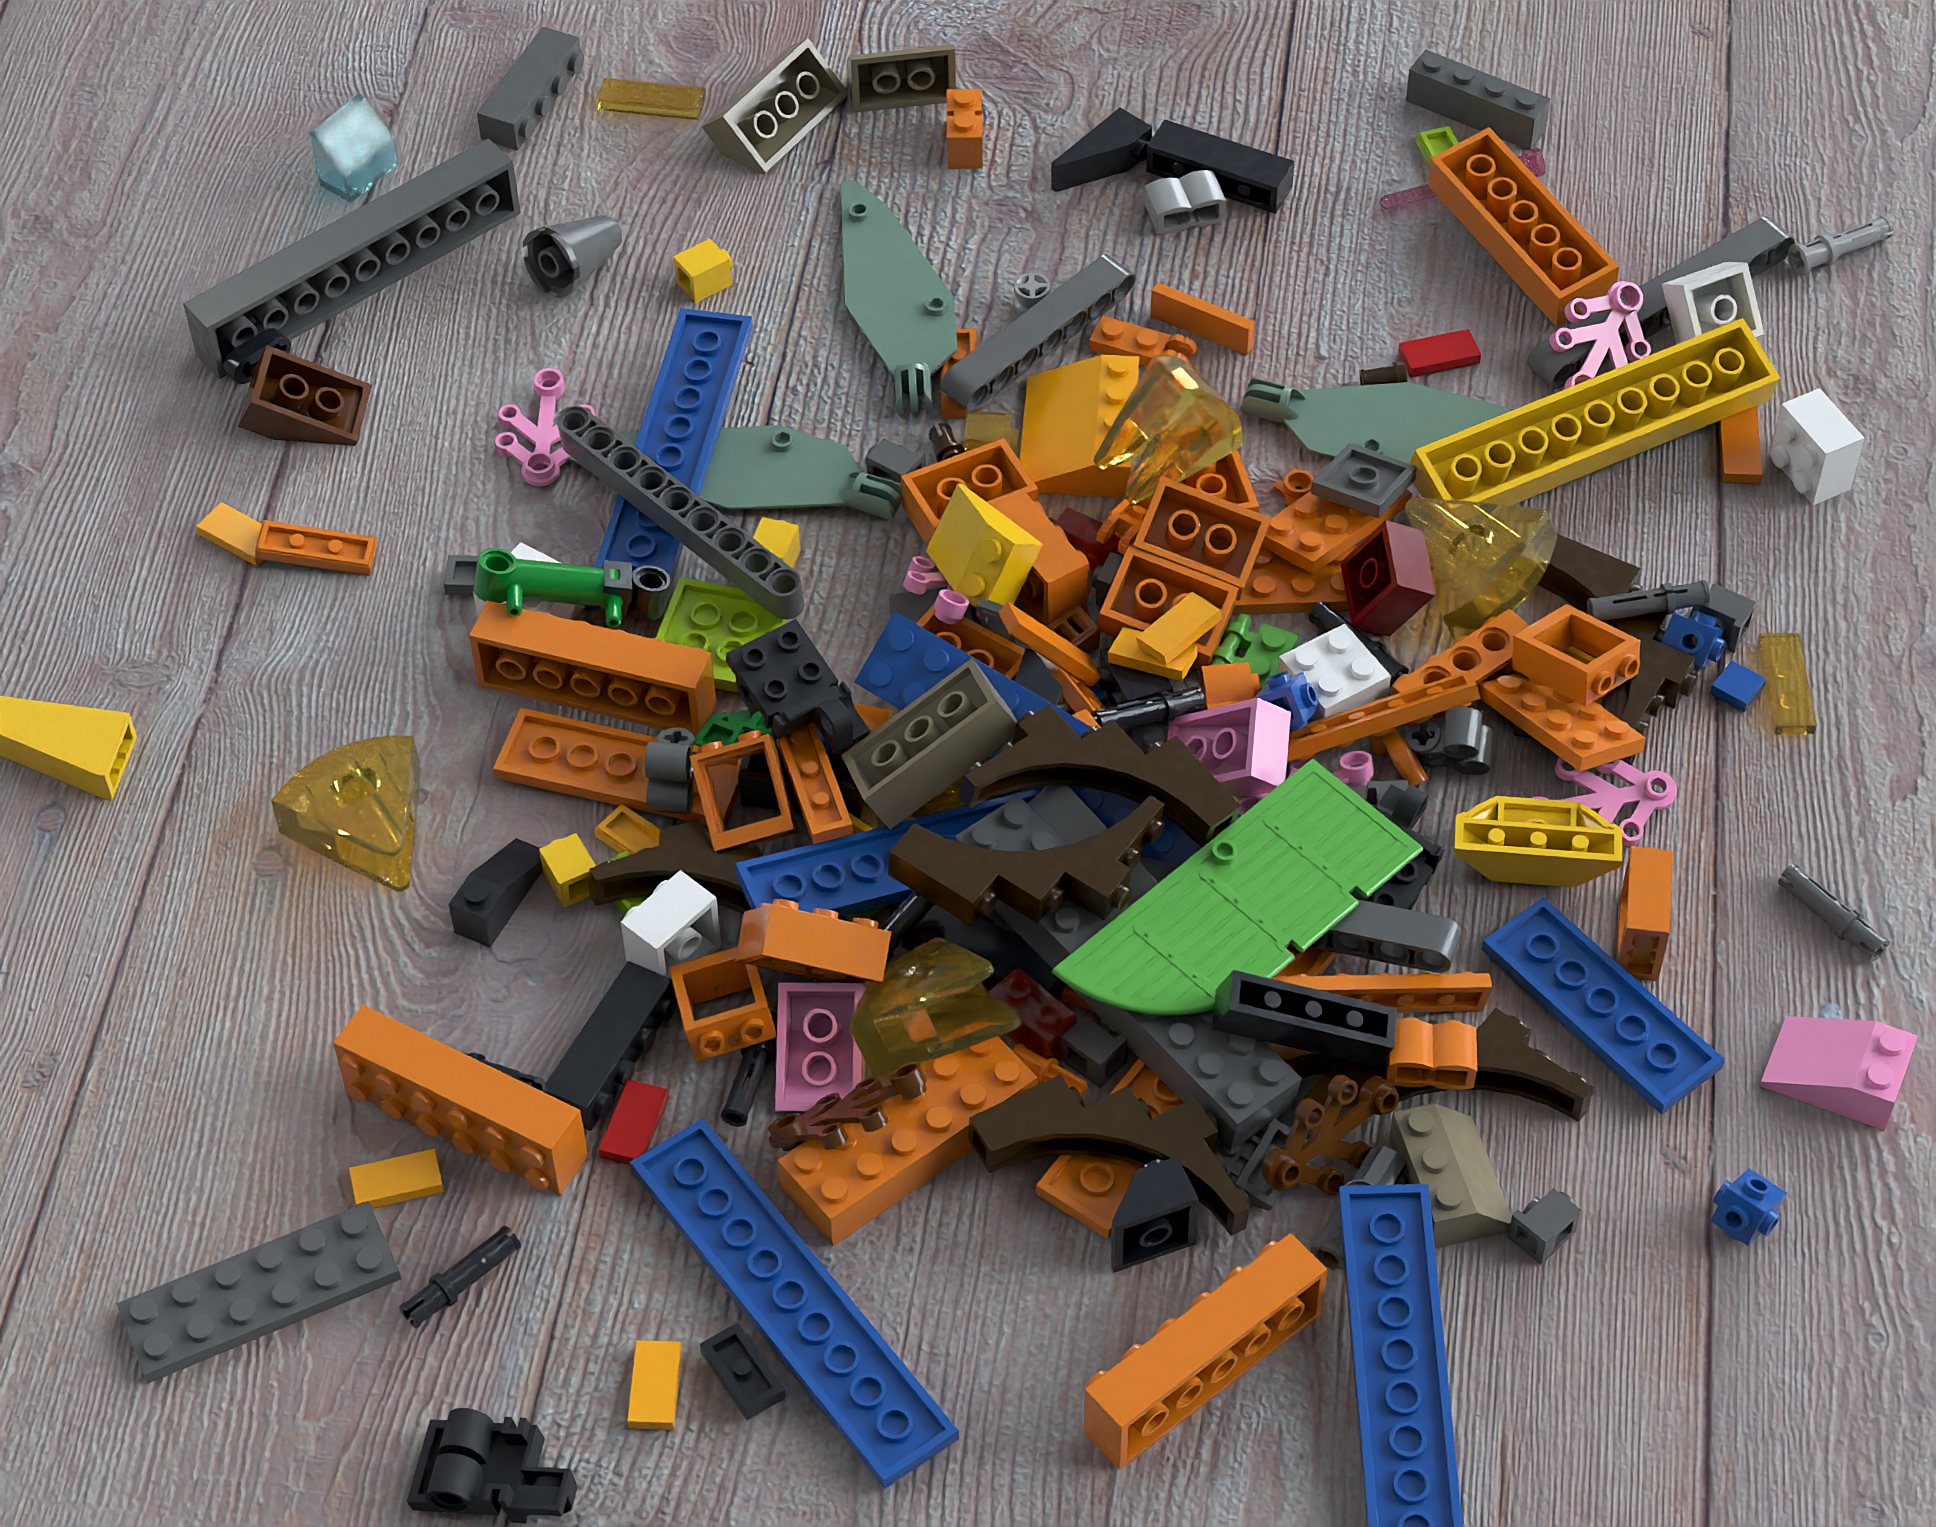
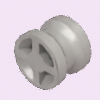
M1026 273L1015 280L1014 309L1019 316L1050 294V283L1044 275Z

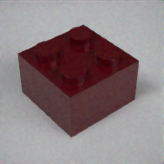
M1385 520L1340 562L1352 627L1390 637L1436 596L1423 530Z

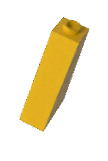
M0 696V756L101 798L113 800L137 739L130 713Z

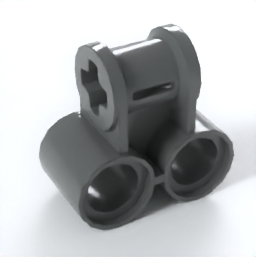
M1468 707L1451 708L1446 711L1445 718L1413 723L1407 730V744L1416 752L1419 761L1426 767L1454 766L1458 772L1471 775H1482L1491 770L1493 730L1490 727L1481 725L1482 714L1478 710Z
M679 727L669 728L658 735L657 742H648L645 753V776L649 778L646 796L648 811L690 814L693 802L694 776L689 757L692 756L694 735L691 731Z

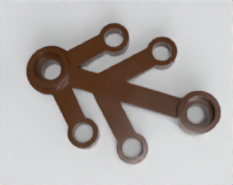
M911 1062L895 1069L889 1075L891 1085L883 1088L878 1076H872L859 1082L855 1089L842 1099L839 1093H832L819 1099L815 1106L803 1116H800L799 1113H792L775 1120L768 1127L771 1134L769 1137L771 1147L782 1148L783 1151H791L805 1141L820 1140L824 1149L829 1150L844 1144L848 1140L842 1124L861 1123L865 1132H873L884 1127L889 1122L883 1106L873 1105L896 1095H901L904 1100H911L922 1095L927 1090L925 1083L928 1079L921 1063Z
M1337 1075L1331 1080L1324 1106L1310 1098L1301 1101L1296 1108V1119L1284 1148L1278 1147L1271 1150L1263 1160L1261 1171L1267 1184L1277 1191H1285L1297 1182L1315 1185L1328 1195L1336 1194L1339 1186H1343V1173L1331 1165H1324L1319 1169L1306 1164L1316 1156L1321 1155L1347 1161L1350 1165L1359 1169L1372 1147L1363 1141L1348 1143L1339 1141V1139L1374 1113L1382 1115L1393 1112L1399 1102V1094L1395 1086L1379 1076L1369 1078L1360 1089V1103L1338 1119L1337 1117L1342 1105L1351 1103L1358 1092L1357 1083L1345 1075ZM1314 1129L1311 1139L1304 1143L1308 1130Z

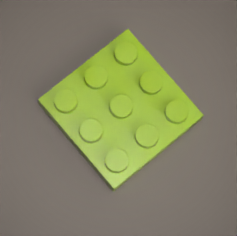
M680 577L655 638L685 647H696L703 651L711 652L715 688L739 693L736 685V676L726 663V653L786 624L788 620L777 618L739 588Z

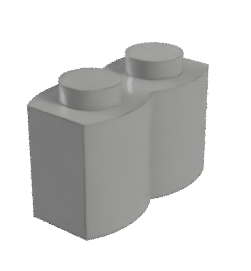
M1194 171L1179 179H1158L1145 186V206L1157 234L1177 233L1191 226H1210L1225 219L1226 199L1213 171Z

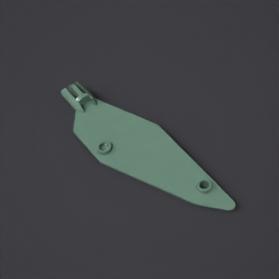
M844 181L841 184L845 308L894 377L897 413L904 414L903 393L910 395L911 414L919 413L918 394L923 392L926 413L933 409L931 376L958 351L954 296L889 207L856 181Z
M1254 377L1250 379L1240 407L1242 413L1286 424L1308 452L1335 458L1350 443L1410 464L1415 449L1515 410L1412 382L1298 390Z
M773 425L721 428L699 497L708 504L728 510L846 505L855 510L892 520L895 511L901 503L902 493L900 483L862 472L846 445ZM639 432L618 434L635 446ZM570 456L569 458H567V460H568L569 462H573V463H576V464L581 465L579 462H577V461H576L575 459H573L571 456Z

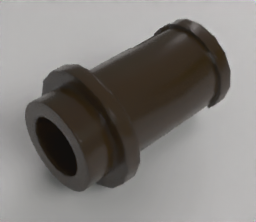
M1392 362V366L1359 370L1361 386L1407 382L1405 364L1398 365L1397 362Z
M938 424L942 432L941 436H939L935 426L929 430V439L937 451V462L965 452L964 447L957 443L949 424Z

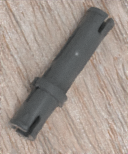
M1705 580L1672 586L1671 583H1664L1657 589L1588 598L1587 611L1588 615L1600 621L1658 612L1670 615L1678 609L1709 606L1710 591Z
M1796 863L1791 864L1783 871L1781 876L1786 879L1779 878L1778 884L1791 892L1816 915L1826 921L1835 930L1834 934L1839 939H1847L1871 961L1877 960L1887 950L1885 947L1889 946L1890 941L1863 920L1864 915L1857 909L1852 911Z

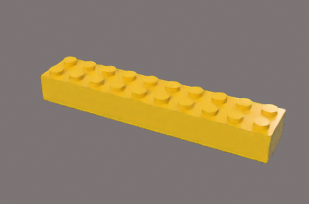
M1741 318L1415 449L1410 461V465L1417 467L1416 480L1413 483L1441 532L1445 533L1764 403L1770 399L1781 378L1744 318Z

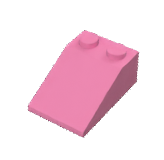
M1260 698L1245 700L1175 717L1172 722H1169L1167 741L1177 735L1231 796H1256L1270 793L1285 781L1291 712Z
M778 983L776 1112H807L815 1106L819 1099L826 1095L839 1093L841 1099L855 1089L859 1082L864 1080L869 1013V989L864 983Z
M1786 1016L1762 1077L1760 1087L1885 1131L1918 1036L1877 1021Z

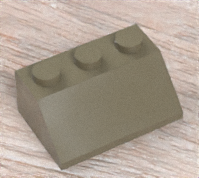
M954 44L850 55L847 58L848 86L853 113L947 103V89H956Z
M1437 1103L1393 1112L1389 1141L1392 1149L1397 1151L1399 1156L1406 1161V1169L1402 1174L1405 1184H1429L1435 1248L1509 1232L1512 1217L1473 1118Z

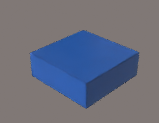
M1732 660L1712 684L1710 694L1745 712L1764 689L1766 678Z

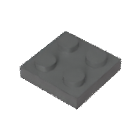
M1349 443L1312 481L1311 494L1332 503H1338L1360 511L1365 515L1380 518L1416 480L1417 467Z

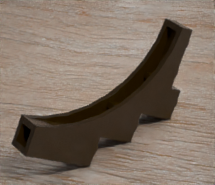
M1555 533L1539 558L1535 584L1560 596L1582 612L1587 611L1588 598L1613 596L1643 590V586L1638 584L1641 568ZM1664 612L1613 619L1614 628L1640 640V667L1637 675L1624 682L1626 707L1620 720L1626 722L1645 738L1650 728L1648 721L1651 716L1658 718L1664 705L1675 709L1682 695L1690 696L1698 678V675L1693 674L1695 656L1661 643L1666 631L1665 626L1668 617Z
M1050 704L1038 712L1031 710L1024 714L1016 723L1017 729L1013 741L1002 746L995 754V757L984 764L979 761L970 766L963 774V783L958 796L964 805L970 809L997 795L1027 787L1049 785L1089 787L1121 795L1139 804H1142L1151 795L1164 803L1163 817L1182 829L1201 848L1235 822L1242 807L1177 735L1164 744L1160 741L1154 743L1143 753L1119 725L1112 720L1101 728L1098 726L1091 727L1080 738Z
M1150 795L1128 817L1104 832L1074 844L1044 850L1002 851L973 847L941 837L914 823L889 851L888 875L970 926L982 914L987 916L994 909L998 899L1036 923H1039L1048 911L1054 913L1063 902L1064 897L1100 919L1105 920L1114 908L1120 910L1127 903L1132 893V888L1129 887L1131 871L1135 868L1141 857V850L1147 843L1153 845L1161 836L1165 827V823L1162 822L1164 803Z
M696 819L683 824H675L668 829L659 831V846L644 848L635 854L613 861L608 860L590 868L589 895L595 906L628 898L650 897L661 882L671 879L681 870L713 894L717 899V904L744 914L745 911L751 910L735 875V866L738 862L762 857L763 854L756 842L742 847H733L724 853L717 854L702 826ZM844 916L838 917L839 920L847 921Z
M1495 1008L1476 1029L1477 1074L1474 1088L1465 1090H1487L1517 1095L1547 1105L1579 1122L1589 1110L1593 1087L1579 1074L1569 1072L1551 1061L1549 1056L1543 1051L1529 1047L1531 1030L1525 1027L1518 1018L1511 1015L1508 1016ZM1430 1019V1020L1427 1022V1023H1430V1024H1432V1025L1438 1024V1023H1437L1436 1021H1434L1433 1019ZM1386 1057L1375 1067L1338 1059L1306 1094L1304 1099L1310 1098L1324 1106L1331 1080L1337 1075H1345L1357 1083L1358 1092L1351 1103L1342 1105L1337 1119L1360 1103V1089L1369 1078L1379 1076L1386 1080ZM1394 1085L1399 1094V1102L1417 1095L1447 1090L1431 1085L1423 1087Z
M1060 1074L969 1117L968 1140L989 1173L1021 1161L1053 1155H1090L1124 1161L1141 1168L1153 1160H1167L1178 1156L1199 1202L1211 1211L1230 1236L1246 1229L1251 1208L1249 1197L1240 1185L1235 1186L1228 1176L1224 1159L1215 1151L1219 1133L1218 1122L1211 1111H1204L1196 1098L1152 1118L1145 1101L1142 1098L1136 1099L1128 1086L1084 1106L1079 1091L1074 1086L1069 1088Z

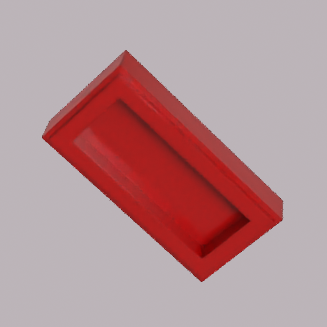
M1469 329L1399 343L1398 353L1405 364L1410 378L1480 364L1481 353Z
M627 1079L599 1147L600 1158L630 1165L631 1161L648 1151L669 1099L668 1089Z

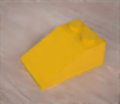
M957 484L926 552L953 590L962 594L968 599L970 604L977 608L980 599H986L1001 605H1005L1007 602L1014 605L1043 544L963 484Z

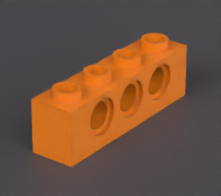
M1510 608L1497 617L1488 618L1479 629L1468 636H1461L1446 651L1439 655H1432L1420 668L1411 674L1400 676L1392 685L1391 696L1468 670L1477 684L1478 691L1482 683L1496 680L1504 675L1519 673L1512 669L1513 635L1529 625ZM1481 699L1472 701L1471 705L1468 706V708L1479 702ZM1447 710L1433 714L1430 719L1445 718ZM1411 722L1405 723L1408 728L1413 724Z

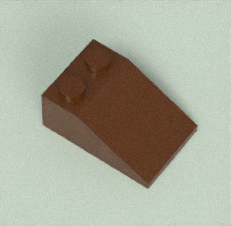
M266 345L254 368L238 427L273 440L355 446L358 442L372 384Z

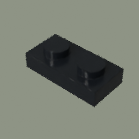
M739 1322L700 1343L701 1354L746 1420L786 1398L785 1389Z

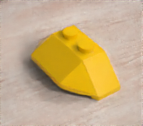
M1495 796L1476 805L1468 812H1462L1455 816L1454 854L1491 881L1575 888L1622 866V828L1614 823L1610 824L1600 814L1580 802Z

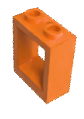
M1565 604L1513 635L1512 669L1587 706L1638 674L1640 667V640ZM1571 646H1575L1597 658L1586 665L1562 652Z
M761 730L741 734L738 736L739 742L723 746L722 741L698 747L699 754L689 756L714 851L719 854L733 847H742L754 842L760 844L799 833L775 740L769 734L762 735ZM765 752L781 816L725 831L708 767Z
M1635 846L1630 848L1620 894L1617 963L1637 979L1659 980L1670 933L1673 851Z
M738 946L669 967L684 1029L695 1062L777 1038L758 966L736 962ZM752 987L756 1003L695 1021L691 1005ZM732 1038H737V1039H738V1040L735 1041V1042H730V1041H729V1040L732 1039Z

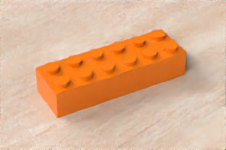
M1490 127L1430 158L1429 188L1555 326L1568 320L1565 316V307L1576 298L1588 300L1607 296L1609 288L1617 283L1619 272L1617 263ZM1574 305L1575 313L1580 314V308Z
M488 600L484 604L469 634L478 686L663 730L678 727L691 731L694 737L698 735L711 716L717 703L711 652L703 651L696 647H685L668 643L658 638H647L629 634L619 629L612 630L591 625L585 621H574L556 617L546 612L522 609V613L519 616L513 617L507 614L506 603L501 604Z
M365 1005L359 1008L333 1041L344 1088L354 1099L362 1102L368 1100L380 1106L389 1116L395 1119H401L402 1117L416 1124L422 1132L429 1136L436 1137L439 1135L451 1141L461 1152L469 1155L475 1153L487 1159L499 1171L505 1173L511 1171L525 1178L532 1187L544 1191L548 1189L561 1195L589 1157L581 1111Z
M984 1021L921 1063L928 1079L925 1083L927 1090L922 1095L911 1100H904L901 1095H896L873 1105L883 1106L889 1122L884 1127L873 1132H865L861 1123L842 1124L848 1136V1140L844 1144L834 1149L826 1150L820 1140H809L777 1160L780 1188L832 1246L974 1150L968 1140L969 1117L1038 1085V1077Z
M1291 1233L1278 1243L1271 1241L1266 1244L1258 1253L1257 1259L1245 1268L1243 1266L1236 1267L1227 1275L1220 1287L1212 1293L1204 1292L1192 1302L1187 1312L1177 1319L1173 1317L1166 1320L1157 1329L1155 1336L1143 1345L1135 1344L1125 1352L1120 1363L1108 1372L1106 1370L1099 1371L1088 1381L1084 1400V1433L1119 1470L1124 1468L1319 1317L1323 1310L1328 1269Z

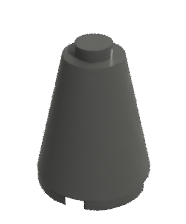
M607 215L537 228L528 233L523 241V248L525 246L528 248V256L524 258L526 269L534 283L542 291L547 293L552 290L558 294L555 297H566L573 293L621 245L622 231L619 224Z

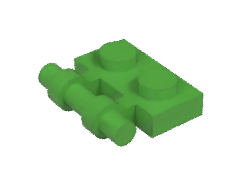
M1241 613L1237 615L1234 622H1230L1223 633L1224 641L1220 647L1216 648L1211 665L1249 662L1251 673H1258L1261 691L1267 684L1265 680L1278 673L1279 656L1297 648L1299 635L1262 623L1257 634L1250 632L1248 627L1252 622L1251 618ZM1238 647L1247 650L1244 658L1234 655Z

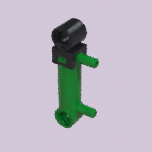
M489 548L479 554L473 590L474 594L484 602L487 600L496 603L506 602V612L513 617L519 616L522 613V599L599 607V615L606 616V624L609 627H618L621 624V618L627 617L628 611L634 617L642 620H656L660 618L665 611L671 579L665 570L652 565L638 567L632 574V563L604 560L603 568L518 559L507 550Z

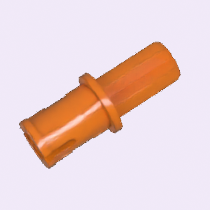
M1021 1043L1012 1049L1020 1060L1038 1077V1085L1061 1074L1069 1088L1074 1086L1079 1091L1082 1099L1087 1094L1088 1086L1086 1081L1060 1067L1059 1061L1055 1058L1046 1059L1026 1048Z

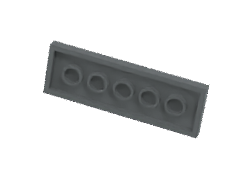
M368 1201L116 1304L148 1384L401 1280V1275Z

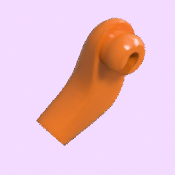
M1395 729L1382 736H1370L1369 742L1376 754H1383L1387 751L1404 780H1408V785L1416 786L1428 779L1414 751L1409 747L1405 738Z

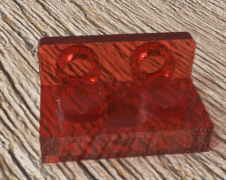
M1066 507L1057 520L1048 518L1054 526L1058 525L1063 529L1068 542L1076 551L1080 550L1085 554L1091 570H1095L1098 565L1103 566L1110 552L1124 556V554L1117 551L1121 538L1115 532L1109 541L1104 544L1096 540L1099 529L1103 525L1102 522L1069 507Z
M1017 968L988 992L989 1021L1017 1044H1023L1026 1048L1046 1059L1055 1058L1060 1062L1061 1037L1077 1024V1015L1024 971Z

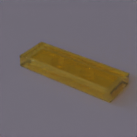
M604 78L597 98V109L700 120L706 99V89L703 87Z
M1760 633L1758 648L1763 675L1766 678L1765 685L1774 734H1815L1817 723L1799 633Z

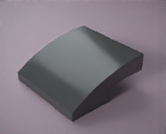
M1275 1118L1270 1125L1263 1127L1232 1151L1218 1138L1215 1151L1225 1161L1228 1176L1235 1186L1240 1185L1245 1190L1251 1205L1269 1211L1282 1191H1277L1267 1184L1261 1171L1262 1163L1271 1150L1278 1147L1284 1148L1291 1128Z

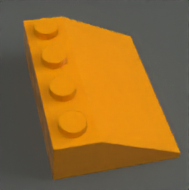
M1099 355L1027 377L1019 461L1038 487V493L1124 498L1131 494L1139 356Z

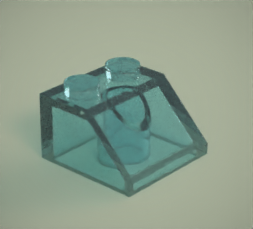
M359 94L309 133L320 186L350 203L368 191L372 185L399 164L393 135L365 98Z

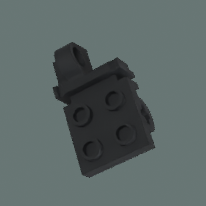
M797 619L726 653V663L736 676V685L742 700L752 712L759 711L762 714L766 729L772 727L771 736L774 740L780 739L814 722L834 753L870 734V729L854 707L850 689L844 681L838 685L839 680Z
M1391 784L1377 806H1373L1423 847V851L1368 898H1364L1354 890L1351 895L1355 899L1412 910L1422 888L1429 882L1431 874L1435 873L1445 848L1438 846L1436 843L1412 830L1426 809L1429 798L1428 794L1412 785H1409L1403 791Z
M456 1408L449 1412L447 1420L430 1419L407 1503L413 1511L499 1516L502 1507L511 1523L526 1524L527 1516L529 1515L562 1516L563 1513L570 1512L573 1507L577 1484L570 1469L538 1467L545 1438L537 1425H530L527 1418L520 1417L517 1427L512 1417H505L503 1423H494L488 1415L469 1408Z

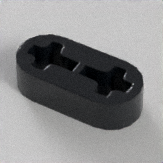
M269 328L233 349L225 358L223 369L237 383H249L254 368L266 345L290 353L291 342L279 330Z

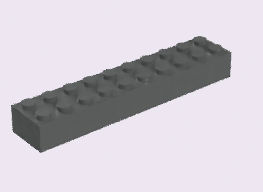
M488 138L184 302L183 305L196 355L221 379L228 375L223 369V363L227 355L233 349L264 330L275 328L289 340H292L517 216L521 212L513 161Z
M1019 795L963 830L954 838V841L973 847L1002 851L1044 850L1068 845ZM1064 897L1059 908L1054 913L1048 911L1039 923L1034 922L999 899L994 909L1054 969L1130 906L1126 903L1120 910L1114 908L1109 916L1102 920ZM1072 988L1118 1036L1123 1034L1127 1038L1128 1047L1183 1103L1196 1098L1204 1111L1209 1110L1212 1112L1219 1125L1217 1138L1230 1151L1268 1125L1274 1118L1276 1119L1294 1106L1302 1078L1265 1041L1212 1029L1214 1010L1186 1015L1137 1013L1104 1004Z

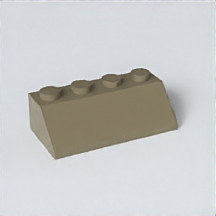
M806 38L785 49L711 117L702 128L722 155L760 174H764L849 93L809 38Z
M971 658L841 756L863 800L891 830L900 822L911 817L916 810L935 796L942 794L947 787L960 779L970 766L979 761L983 762L1002 746L1011 742L1017 729V720L975 660Z

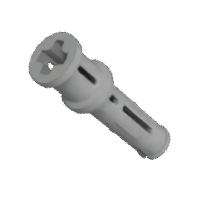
M1881 216L1868 223L1855 226L1835 235L1819 234L1814 238V241L1805 244H1792L1788 250L1789 263L1796 274H1808L1811 268L1816 266L1834 264L1838 257L1843 254L1891 238L1893 236V233H1891L1893 225L1888 217Z

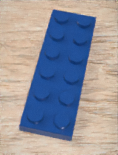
M1541 898L1483 940V952L1661 1115L1723 1068L1725 1059L1546 898Z

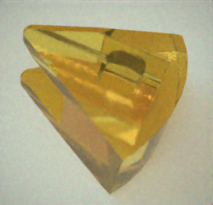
M1158 355L1151 360L1123 405L1097 451L1093 462L1098 468L1105 469L1119 466L1140 456L1128 478L1124 492L1125 499L1130 504H1135L1155 493L1161 476L1180 482L1236 451L1242 446V425L1233 408L1193 365L1179 357Z
M1419 497L1410 499L1405 506L1412 528L1424 531L1435 585V598L1442 618L1454 642L1461 636H1468L1479 629L1488 618L1497 617L1509 608L1514 611L1525 601L1545 573L1558 537L1547 511L1543 509Z
M391 735L352 742L325 753L300 769L271 799L279 833L394 891L402 892L407 890L411 884L421 774L414 736Z
M937 937L918 946L884 970L883 982L871 984L863 993L852 1015L849 1030L874 1077L890 1074L900 1066L911 1062L924 1063L1013 1031L1020 1026L1021 1020L1017 1013L1008 1005L990 996L981 982L994 971L992 964L963 947Z

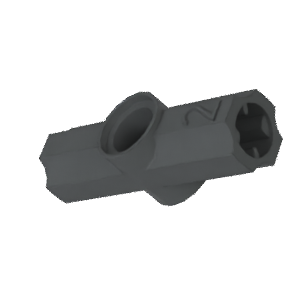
M1385 1145L1382 1147L1373 1146L1352 1181L1348 1182L1345 1186L1396 1185L1406 1169V1161L1399 1156L1397 1151ZM1339 1202L1311 1246V1253L1325 1267L1333 1271L1335 1269L1344 1270Z

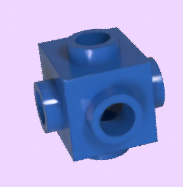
M1694 611L1693 616L1683 612H1673L1661 643L1695 656L1696 660L1693 671H1696L1697 666L1707 667L1710 666L1711 661L1717 662L1724 650L1726 641L1721 639L1724 629L1715 626L1717 619ZM1694 635L1698 639V644L1696 647L1692 642V638Z
M1284 671L1265 680L1267 684L1254 698H1260L1291 712L1289 732H1294L1309 724L1308 719L1318 709V697L1312 683L1307 682L1304 672L1290 676L1288 671Z
M1749 1168L1733 1183L1727 1180L1719 1188L1713 1199V1203L1718 1206L1710 1221L1723 1229L1724 1233L1730 1238L1741 1241L1748 1246L1759 1235L1762 1234L1767 1237L1773 1231L1781 1216L1777 1211L1787 1192Z

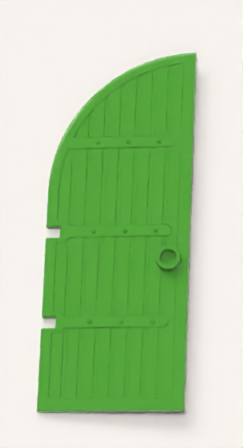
M1312 758L1052 970V973L1082 994L1123 1010L1153 1015H1186L1214 1010L1216 989L1233 970L1272 979L1295 959L1294 955L1286 949L1290 944L1303 953L1359 905L1358 900L1351 895L1354 890L1364 898H1368L1423 851V847Z

